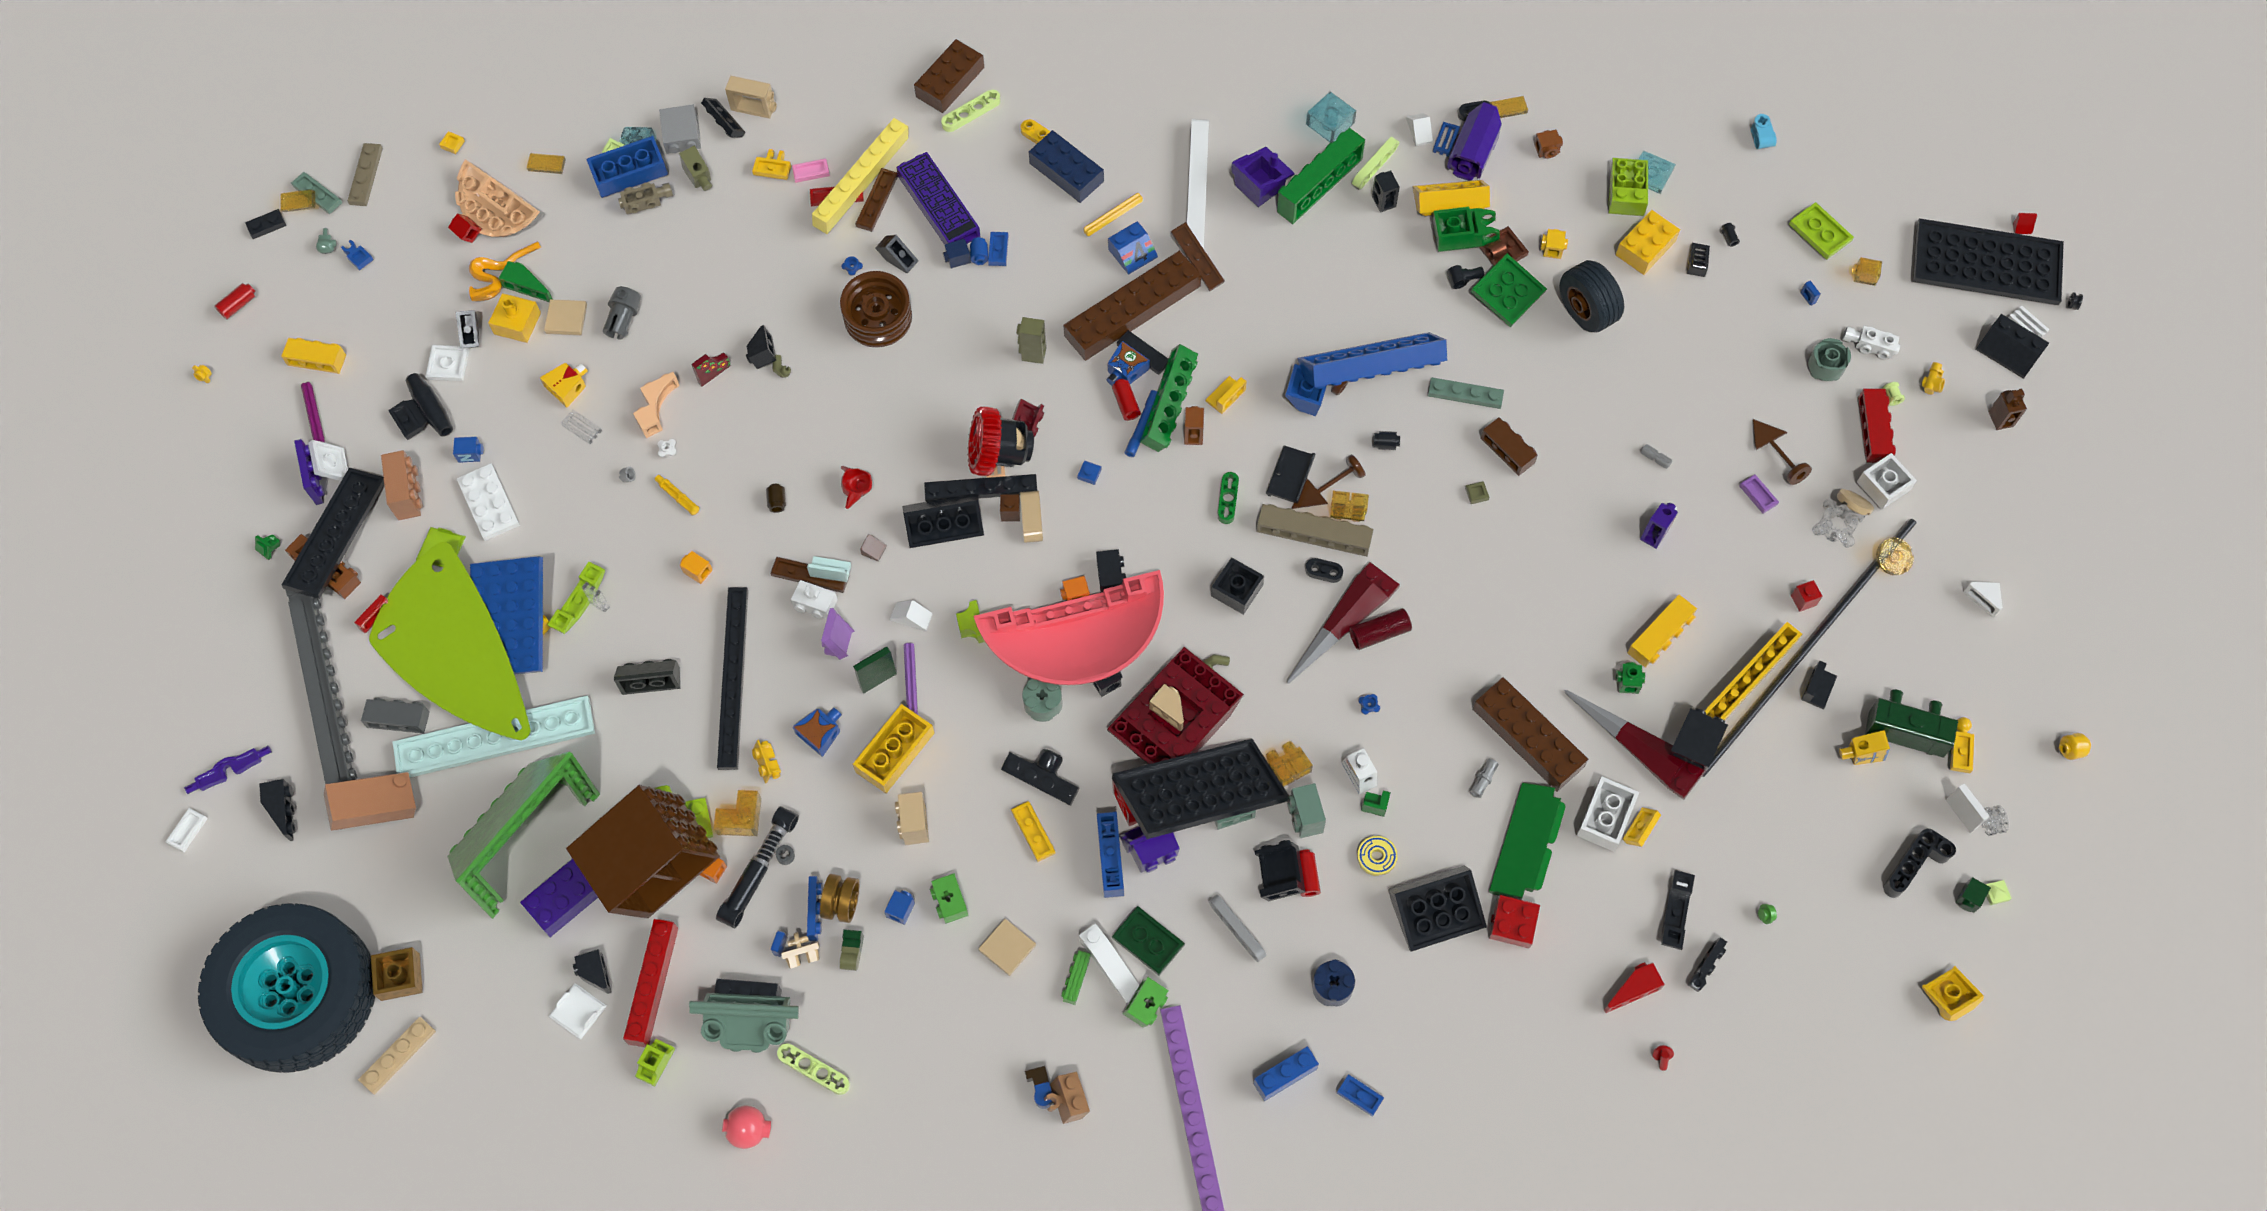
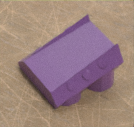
M834 608L829 610L821 641L825 655L835 656L841 660L848 656L846 653L851 634L855 631Z

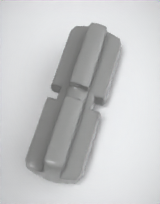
M1648 444L1641 450L1643 455L1651 460L1655 459L1657 464L1666 469L1672 463L1671 458L1663 453L1659 454L1658 450Z

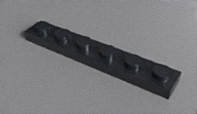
M1036 474L924 482L925 501L929 502L977 493L978 498L1020 495V492L1037 491Z

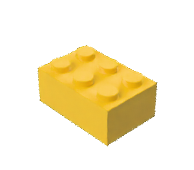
M1651 210L1619 243L1616 256L1645 275L1676 242L1681 229Z

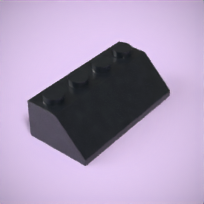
M977 493L902 506L910 548L984 536Z

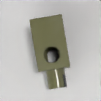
M695 145L680 152L682 168L694 187L698 188L701 186L703 191L709 190L712 187L710 172Z

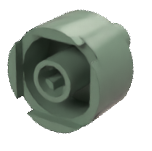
M1827 338L1822 340L1815 346L1808 360L1811 376L1823 381L1839 380L1850 363L1851 352L1838 339Z
M1030 679L1027 682L1022 694L1026 713L1036 721H1050L1062 709L1060 686L1035 679Z

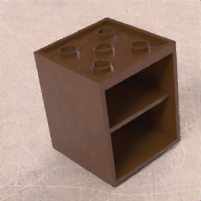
M638 785L566 848L608 913L649 919L720 857L717 852V846L707 838L706 830L701 825H698L695 820V814L684 805L685 800L681 795L654 789L650 786Z

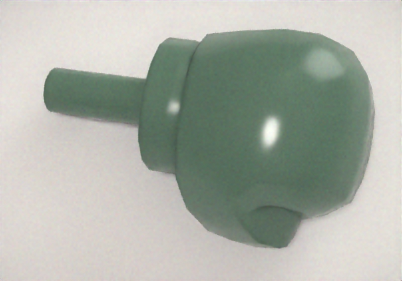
M323 228V235L318 236L316 249L323 254L332 253L337 246L336 240H332L331 235H328V229Z

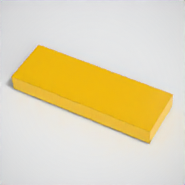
M1027 801L1011 809L1037 862L1056 854L1030 802Z

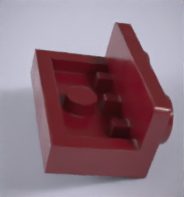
M1020 399L1012 420L1024 421L1027 425V430H1032L1035 437L1039 429L1037 424L1044 416V405L1040 404L1037 407Z

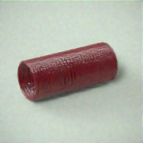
M1401 608L1350 627V636L1356 649L1362 650L1395 636L1410 632L1412 630V623L1407 611Z

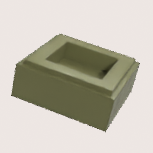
M1484 481L1466 485L1465 487L1470 504L1488 501L1490 498Z

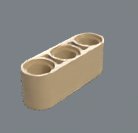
M1039 491L1020 492L1024 543L1043 541Z

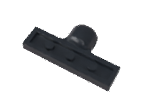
M1042 749L1034 763L1009 752L1001 768L1002 771L1070 806L1080 789L1057 775L1063 758L1048 749Z

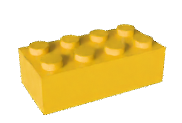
M901 704L852 764L855 773L887 794L935 734L933 725Z

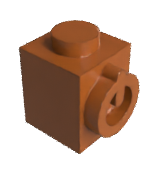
M1557 129L1536 133L1534 146L1538 157L1548 159L1560 153L1563 139L1559 136Z

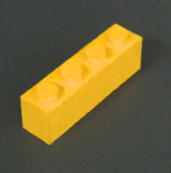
M1679 594L1630 646L1627 653L1645 668L1649 663L1654 664L1659 659L1661 650L1666 651L1672 644L1671 640L1674 637L1678 638L1683 633V627L1686 624L1689 626L1695 620L1696 616L1694 614L1697 608Z

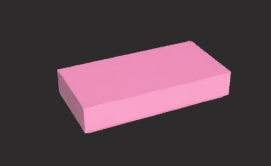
M826 158L792 165L795 183L830 176Z

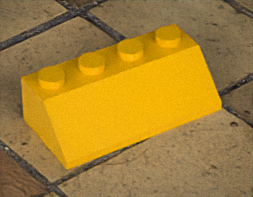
M1483 180L1413 186L1416 210L1423 216H1430L1435 210L1468 206L1470 209L1490 207V186Z

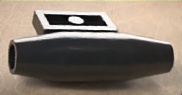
M418 373L407 376L405 381L412 400H403L388 410L404 437L409 440L421 432L426 423L440 436L449 435L453 431L452 424L446 409L433 389Z

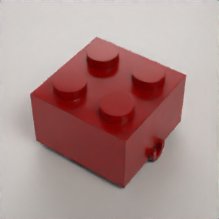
M1500 895L1496 902L1495 912L1491 916L1490 922H1492L1489 939L1530 948L1533 944L1540 905Z

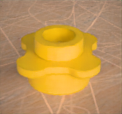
M194 365L192 367L194 370L193 375L198 381L210 382L209 377L212 373L209 368L204 365H199L198 367Z

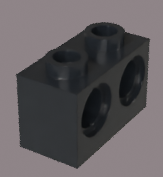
M1391 170L1381 172L1374 177L1372 198L1380 213L1397 206L1400 186Z

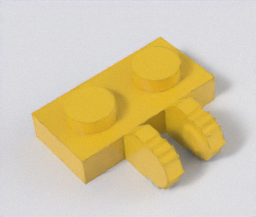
M769 149L766 158L756 157L752 172L756 176L787 180L791 169V162L784 161L785 153L782 150L779 151L777 160L773 159L774 150Z

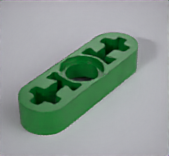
M1227 472L1222 477L1218 520L1223 524H1230L1235 518L1239 477L1234 472ZM1229 479H1233L1231 488H1228ZM1230 494L1234 499L1227 502L1223 499V496ZM1225 507L1229 508L1228 517H1224Z

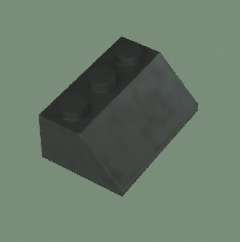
M665 659L662 662L645 661L643 664L626 663L623 666L617 667L614 682L622 695L681 689L680 667L677 661L672 659Z

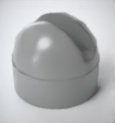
M632 467L620 470L619 479L621 481L631 482L635 480V471Z

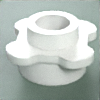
M674 439L669 441L660 440L658 442V455L660 457L669 458L677 453L675 449L676 441Z

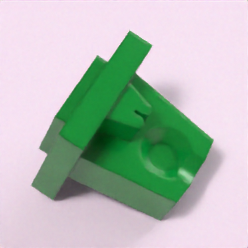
M273 534L265 538L259 535L255 536V550L266 559H271V552L280 546V540Z

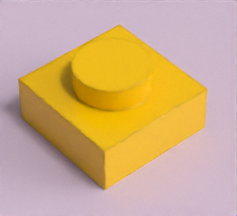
M448 131L439 145L441 149L456 154L465 140L463 137Z

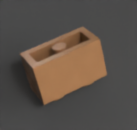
M1077 1071L1057 1076L1050 1083L1053 1093L1048 1094L1044 1101H1053L1054 1105L1050 1106L1047 1110L1052 1112L1058 1108L1063 1124L1080 1120L1090 1112Z

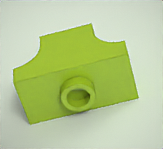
M977 600L970 601L968 609L957 613L956 617L961 638L973 637L978 643H983L985 641L973 617L980 614Z
M655 1039L651 1045L647 1044L637 1062L638 1071L635 1077L655 1087L675 1048L658 1039Z

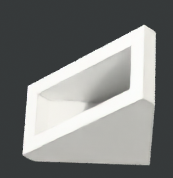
M1424 113L1407 116L1406 120L1415 146L1433 143L1430 116Z
M1971 582L1964 591L1967 596L1993 618L2003 608L2000 583Z
M909 600L896 603L890 621L927 631L933 614L915 601Z

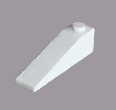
M1095 923L1079 935L1080 943L1091 954L1092 959L1128 1005L1139 984Z

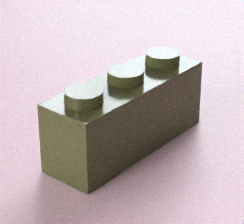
M1022 317L1021 324L1017 325L1016 332L1018 335L1017 343L1019 344L1018 353L1021 354L1022 361L1043 364L1047 349L1045 322L1040 319Z

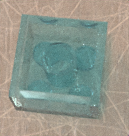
M1330 91L1307 112L1306 125L1328 142L1333 143L1341 132H1345L1355 123L1356 110Z

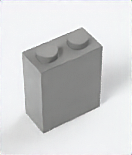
M694 104L659 109L663 145L666 154L682 152L694 145L697 149H701L698 119Z

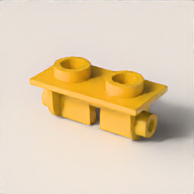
M757 740L752 749V755L759 765V775L767 783L770 777H773V779L779 778L781 770L777 760L769 761V759L775 758L771 744L768 741L760 743Z

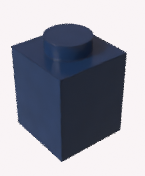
M965 239L944 244L945 252L942 253L945 263L949 262L950 268L971 263L970 252Z

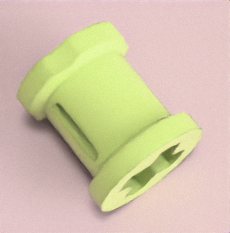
M1898 382L1888 383L1882 388L1886 389L1890 406L1898 405L1905 400L1904 395H1901L1898 388Z

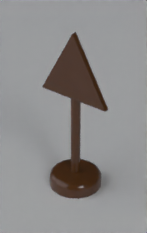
M1753 419L1756 450L1770 443L1792 468L1787 475V481L1791 485H1796L1806 479L1811 473L1812 467L1807 463L1795 466L1774 441L1787 434V432Z
M1349 455L1346 458L1349 469L1319 489H1316L1311 481L1307 479L1298 504L1294 503L1292 509L1328 504L1320 494L1322 491L1351 472L1357 478L1366 476L1360 462L1354 455Z

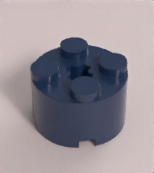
M1336 959L1327 961L1320 965L1315 972L1312 983L1313 994L1323 1005L1341 1006L1352 996L1355 987V976L1351 968L1345 963ZM1330 981L1337 982V986L1335 984L1331 986Z

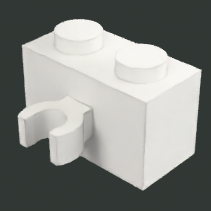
M800 580L791 598L795 610L801 613H811L818 619H827L830 608H834L838 601L835 592Z

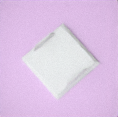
M574 983L570 990L565 992L557 1002L555 1009L549 1017L581 1040L607 1005Z

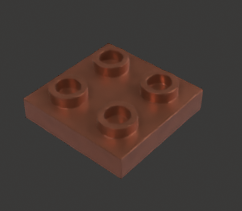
M1509 226L1500 230V239L1479 247L1494 266L1507 253L1515 261L1523 259L1529 253Z

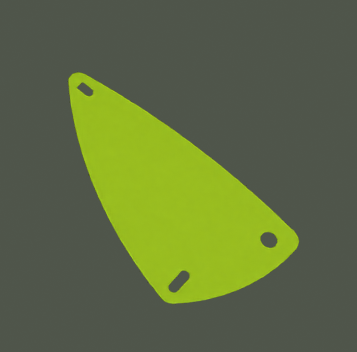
M439 542L423 554L393 587L387 597L388 603L382 605L369 636L370 644L404 681L442 709L487 731L516 740H524L530 734V725L516 677L499 633L475 584L456 552L449 543ZM437 559H441L444 562V567L439 572H435L432 569V564ZM391 625L395 626L394 632L381 640L378 639L380 632ZM514 718L518 719L522 727L517 732H515L511 723Z

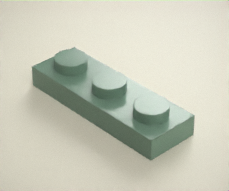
M305 172L291 182L295 189L328 214H331L342 204L340 198Z

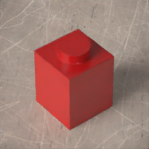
M458 213L448 226L461 240L473 243L482 229L468 216Z
M1814 580L1796 586L1791 594L1799 612L1817 606L1823 597Z

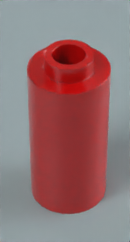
M242 283L214 305V307L227 320L255 297L253 293L256 291L251 285Z
M1124 379L1116 380L1112 385V390L1123 419L1130 421L1138 418L1141 411L1129 381Z
M1308 849L1301 850L1299 854L1305 885V892L1301 893V896L1312 897L1319 895L1321 890L1315 853L1310 852Z

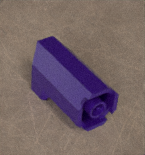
M1483 102L1468 114L1447 165L1449 170L1451 168L1454 170L1453 174L1456 177L1467 181L1473 180L1474 177H1477V179L1481 178L1491 152L1494 150L1499 139L1502 126L1497 106Z

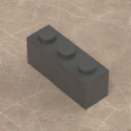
M382 698L367 699L361 722L367 728L424 734L430 712L420 702H412L410 704L401 700H393L391 702Z

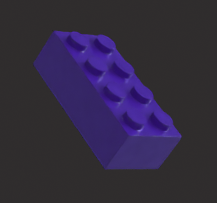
M571 859L520 901V903L551 938L598 897L574 860Z

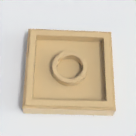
M550 299L544 329L545 333L582 335L587 308L586 301Z
M1004 919L978 950L1010 976L1035 948L1036 943L1008 920Z

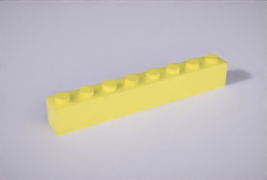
M895 118L891 120L812 213V224L814 227L825 234L831 231L853 205L861 192H864L879 174L881 168L885 167L907 141V125Z

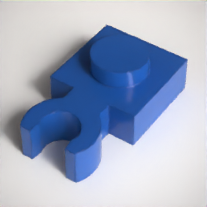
M349 240L350 248L341 247L348 260L359 271L374 260L361 245L357 248L352 240Z

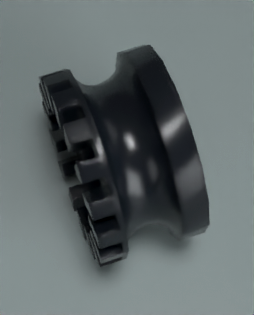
M2073 292L2070 296L2071 299H2069L2071 301H2068V308L2074 307L2075 310H2079L2083 301V294L2076 295Z

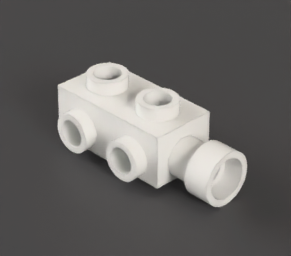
M1847 326L1842 337L1844 341L1856 342V348L1860 349L1861 353H1874L1883 360L1891 359L1893 355L1898 354L1900 344H1898L1899 336L1877 330L1873 327L1863 326L1861 331L1858 332L1855 331V328Z

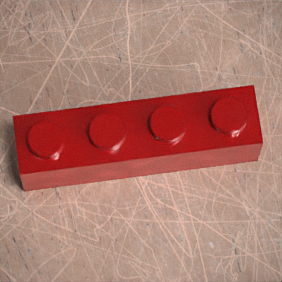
M1863 388L1858 401L1866 463H1877L1891 453L1894 456L1896 454V446L1893 445L1892 441L1894 431L1890 426L1892 415L1888 411L1889 396L1886 395V389Z

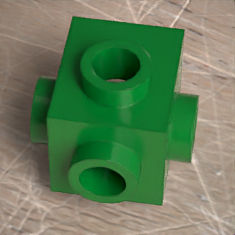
M1627 662L1622 664L1620 670L1616 671L1619 693L1639 694L1642 684L1645 683V672H1642V665Z

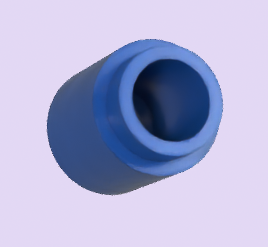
M981 237L972 239L970 243L971 262L976 265H983L988 261V244Z

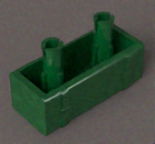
M1898 689L1890 691L1889 700L1877 699L1869 711L1865 735L1885 730L1887 740L1890 743L1942 758L1954 746L1958 720L1940 715L1943 706L1940 701H1930L1929 711L1927 712L1901 704L1903 692Z

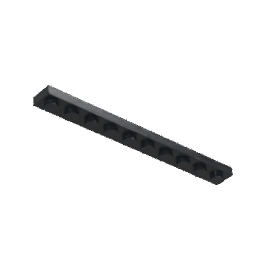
M728 587L717 758L718 770H738L748 605L747 587Z

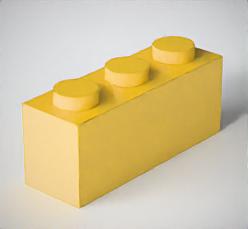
M288 338L281 357L288 366L340 374L346 354L341 346L335 343L325 344L316 340L312 342L302 338Z

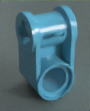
M1758 114L1755 117L1754 124L1751 126L1756 149L1776 146L1777 138L1769 116Z

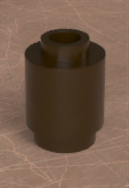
M777 483L771 484L766 488L767 507L770 512L779 513L784 511L786 506L785 488Z

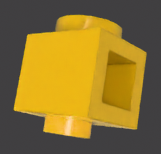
M1548 229L1547 234H1542L1540 250H1544L1543 257L1561 259L1563 251L1567 249L1568 239H1565L1566 231Z

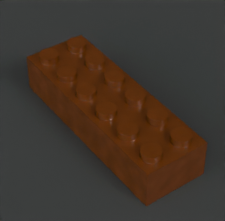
M1504 677L1475 701L1473 711L1551 787L1555 788V791L1558 792L1586 766L1589 759Z

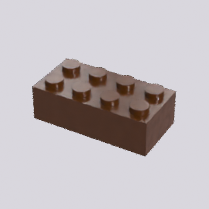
M955 39L914 84L916 98L944 113L985 68L983 54Z

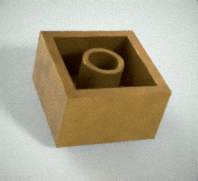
M413 947L371 955L373 995L379 1000L384 1001L423 993L420 954Z

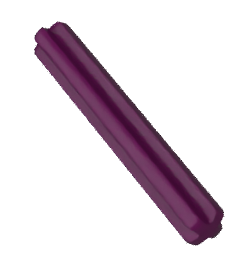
M310 382L302 383L301 389L313 440L325 443L313 387Z

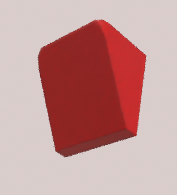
M2019 213L2013 222L2014 233L2032 234L2037 213Z

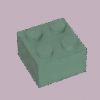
M1316 784L1292 788L1287 805L1289 813L1294 815L1293 827L1295 833H1299L1300 838L1323 833L1326 818Z

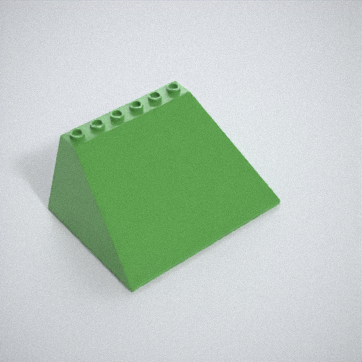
M570 751L529 763L526 768H522L518 773V777L505 787L504 793L492 802L489 810L478 818L477 823L472 829L466 831L463 839L459 844L452 847L450 854L447 856L455 881L492 919L499 912L495 907L497 902L502 903L504 900L479 874L480 871L557 783L568 786L578 802L583 806L587 805L586 799L589 798L594 802L600 795Z

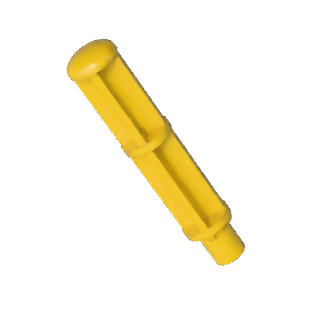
M661 475L655 477L659 487L666 491L691 515H696L699 512V506L693 503L668 479H664Z

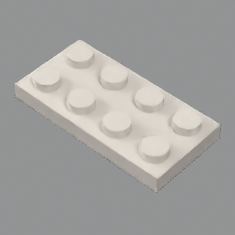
M492 463L456 478L484 541L520 526Z

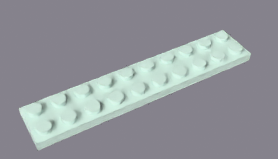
M587 695L526 710L530 734L524 740L505 737L469 723L393 741L397 774L408 772L409 778L595 734L590 699ZM514 718L511 723L515 732H517L522 727L518 719Z

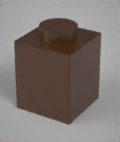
M1000 495L1001 522L1020 521L1019 495Z

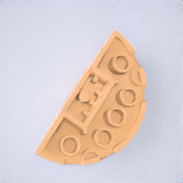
M464 160L457 176L459 186L458 191H455L456 204L460 206L462 215L468 216L482 228L479 232L480 234L490 237L509 236L527 227L537 217L540 211L468 160Z

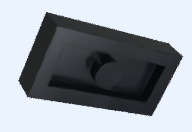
M279 209L245 222L252 239L287 226Z

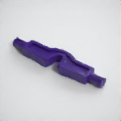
M267 745L258 751L253 748L237 757L224 758L217 762L211 770L195 777V782L184 787V789L189 794L197 789L205 791L212 786L226 782L227 768L231 767L235 774H241L262 762L261 757L272 753L271 748Z

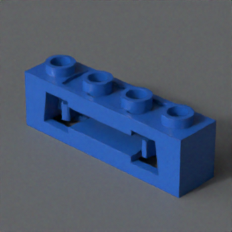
M1117 812L1098 813L1097 825L1104 898L1124 896Z

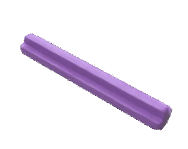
M905 643L906 705L908 709L918 714L915 648L913 643Z

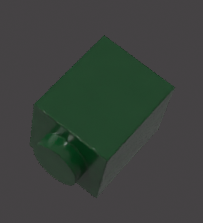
M1972 877L1965 883L1955 903L1959 904L1963 910L1975 913L1981 908L1991 887Z

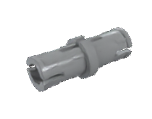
M1490 758L1487 759L1484 768L1476 776L1477 780L1470 790L1471 795L1476 798L1482 797L1487 785L1492 782V776L1499 766L1498 762Z

